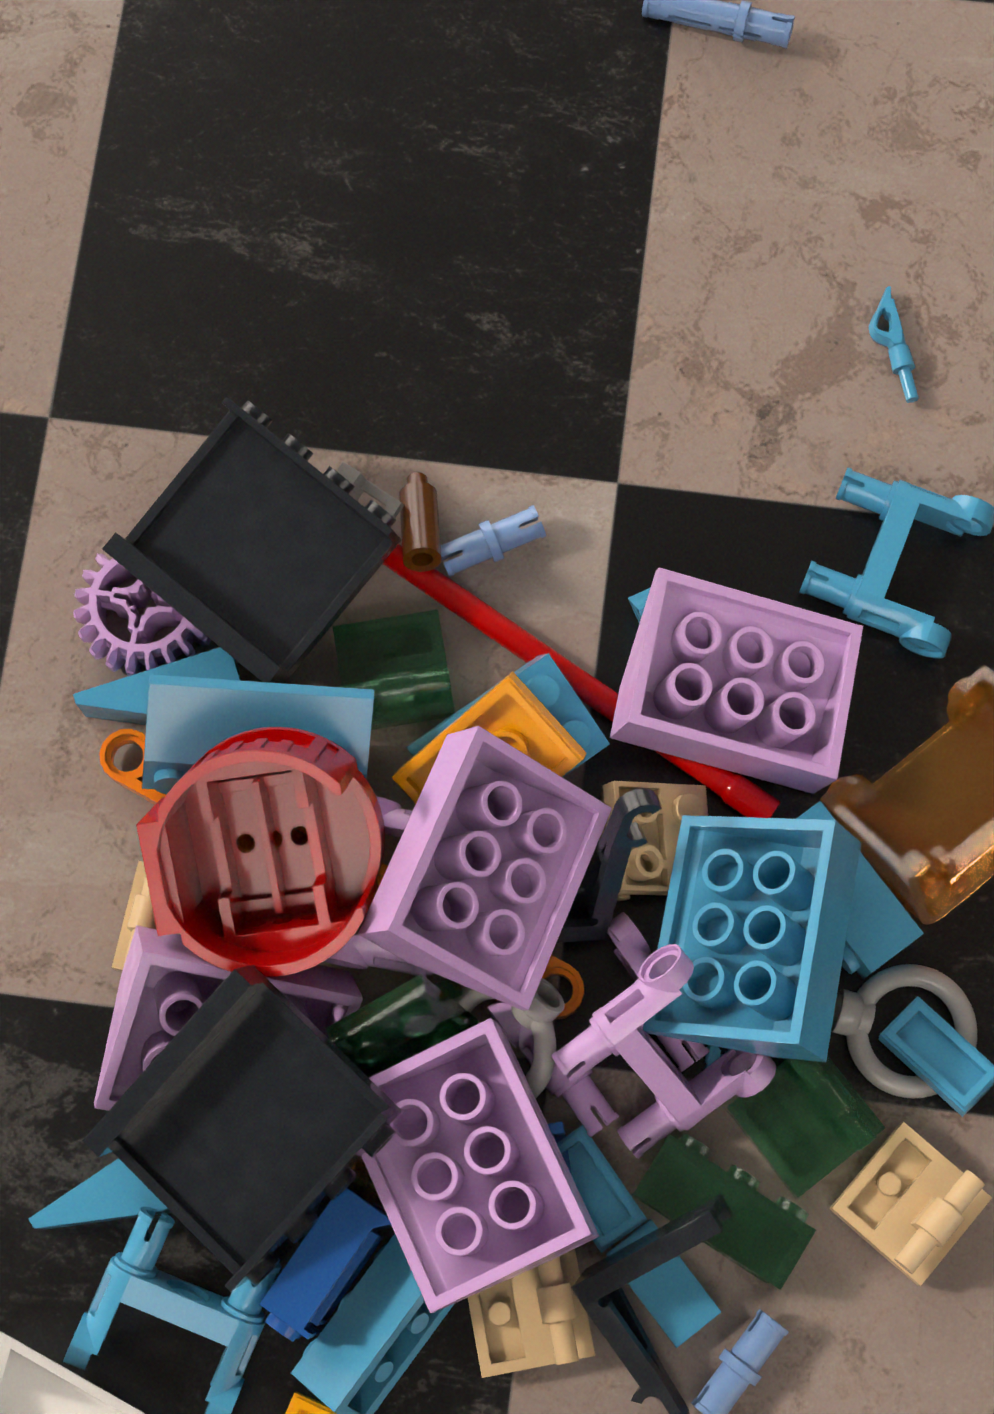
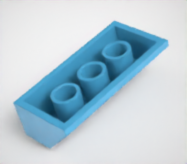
M150 674L142 789H155L160 793L167 794L199 758L215 745L241 732L263 727L296 728L325 737L355 757L358 770L366 778L374 690Z

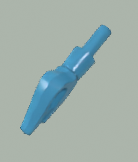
M891 286L885 288L878 308L870 321L869 333L875 343L889 349L888 354L892 372L895 375H899L906 402L912 403L919 399L911 372L915 369V364L909 346L905 341L894 299L891 298ZM881 315H883L884 320L889 322V332L878 329Z

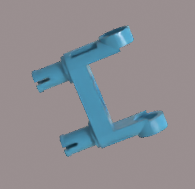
M847 467L835 499L843 500L880 514L878 520L883 521L862 575L858 574L856 578L811 561L799 593L808 594L844 608L843 614L847 615V618L899 637L901 645L916 654L930 658L945 657L952 638L949 630L934 623L935 617L890 601L884 597L914 519L962 537L963 532L971 535L985 536L990 534L994 524V506L982 499L968 495H955L953 498L945 497L901 479L899 482L894 480L891 485Z
M141 1207L123 1252L116 1253L110 1259L88 1313L84 1312L63 1362L85 1371L92 1354H98L120 1303H124L226 1346L210 1383L211 1387L205 1399L209 1403L204 1414H231L244 1382L242 1376L266 1323L264 1319L265 1314L262 1311L263 1307L259 1304L271 1288L282 1266L278 1263L256 1286L248 1280L233 1290L230 1297L220 1296L158 1270L155 1264L169 1231L174 1226L175 1220L162 1212L153 1233H149L148 1230L157 1209Z

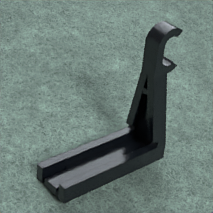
M645 788L634 789L623 794L616 801L605 831L597 843L556 943L605 939L611 924L632 847L648 843L642 827L636 821L633 823L632 821L638 814L645 812L654 814L662 809L654 791Z
M722 1194L715 1196L589 1266L571 1287L583 1308L639 1385L631 1401L642 1404L647 1397H656L661 1400L669 1414L690 1413L685 1401L664 1369L622 1286L722 1232L724 1226L721 1222L733 1215Z

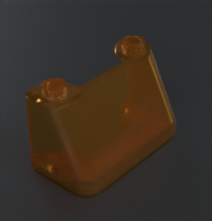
M985 665L970 677L960 679L951 688L948 694L949 703L947 705L949 722L873 784L860 774L841 777L820 798L834 819L861 842L860 852L903 905L923 924L929 925L943 918L994 875V672Z

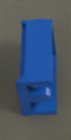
M346 1188L335 1200H331L259 1305L270 1312L265 1322L293 1342L295 1339L299 1340L301 1336L306 1339L318 1336L320 1330L314 1325L320 1326L325 1324L384 1238L378 1231L392 1227L387 1214L350 1188Z

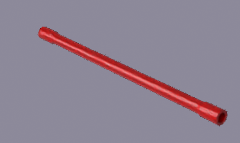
M398 544L383 562L384 566L524 662L528 663L538 655L549 653L579 699L613 722L618 699L617 692L437 569L425 572L408 569L403 563L402 545ZM655 751L714 791L726 804L745 817L771 818L781 801L742 775Z

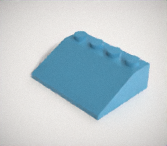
M682 815L658 949L669 944L678 945L693 962L694 970L687 983L679 989L682 994L648 1019L643 1025V1031L648 1034L770 1057L826 1062L861 842L836 820Z

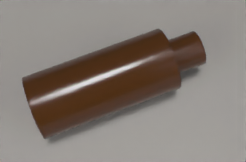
M415 472L407 477V485L399 492V501L404 505L400 511L403 563L408 569L425 572L438 567L442 560L437 491L434 486L428 483L427 476L423 473Z

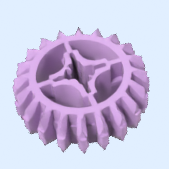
M97 553L95 559L101 570L99 572L83 570L82 577L91 587L75 589V598L84 606L75 609L73 615L78 623L85 624L78 631L79 637L84 643H92L89 652L95 659L107 656L106 666L109 670L115 672L125 664L126 673L128 676L140 673L143 665H145L146 670L159 667V664L177 661L176 658L182 654L186 658L197 655L192 647L193 642L209 645L211 639L139 579L127 588H117L121 583L134 575L116 560L111 559L109 561L106 555ZM153 599L156 607H147L145 614L140 616L137 607L145 608L148 600ZM106 610L116 611L119 617L129 620L130 643L115 637L108 631ZM177 627L168 636L153 642L155 634L160 629Z

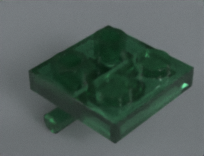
M438 609L332 626L341 680L340 687L374 690L371 730L444 719L455 713Z
M420 974L326 1027L328 1039L354 1064L371 1076H374L479 1023L476 1017L454 1001V999L462 995V988L459 983L446 978L434 985Z
M828 1055L826 1062L786 1059L776 1067L775 1076L762 1091L750 1097H738L725 1108L795 1199L803 1195L857 1150L860 1151L877 1138L876 1135L885 1129V1126Z

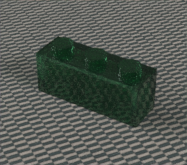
M683 1133L679 1140L671 1135L666 1137L631 1196L669 1221H672L715 1196L722 1194L733 1215L721 1222L724 1226L722 1232L703 1243L774 1290H781L816 1232V1229L805 1223L809 1213L783 1196H779L776 1203L756 1191L761 1182L741 1168L731 1164L728 1171L723 1170L708 1160L712 1150L692 1136Z

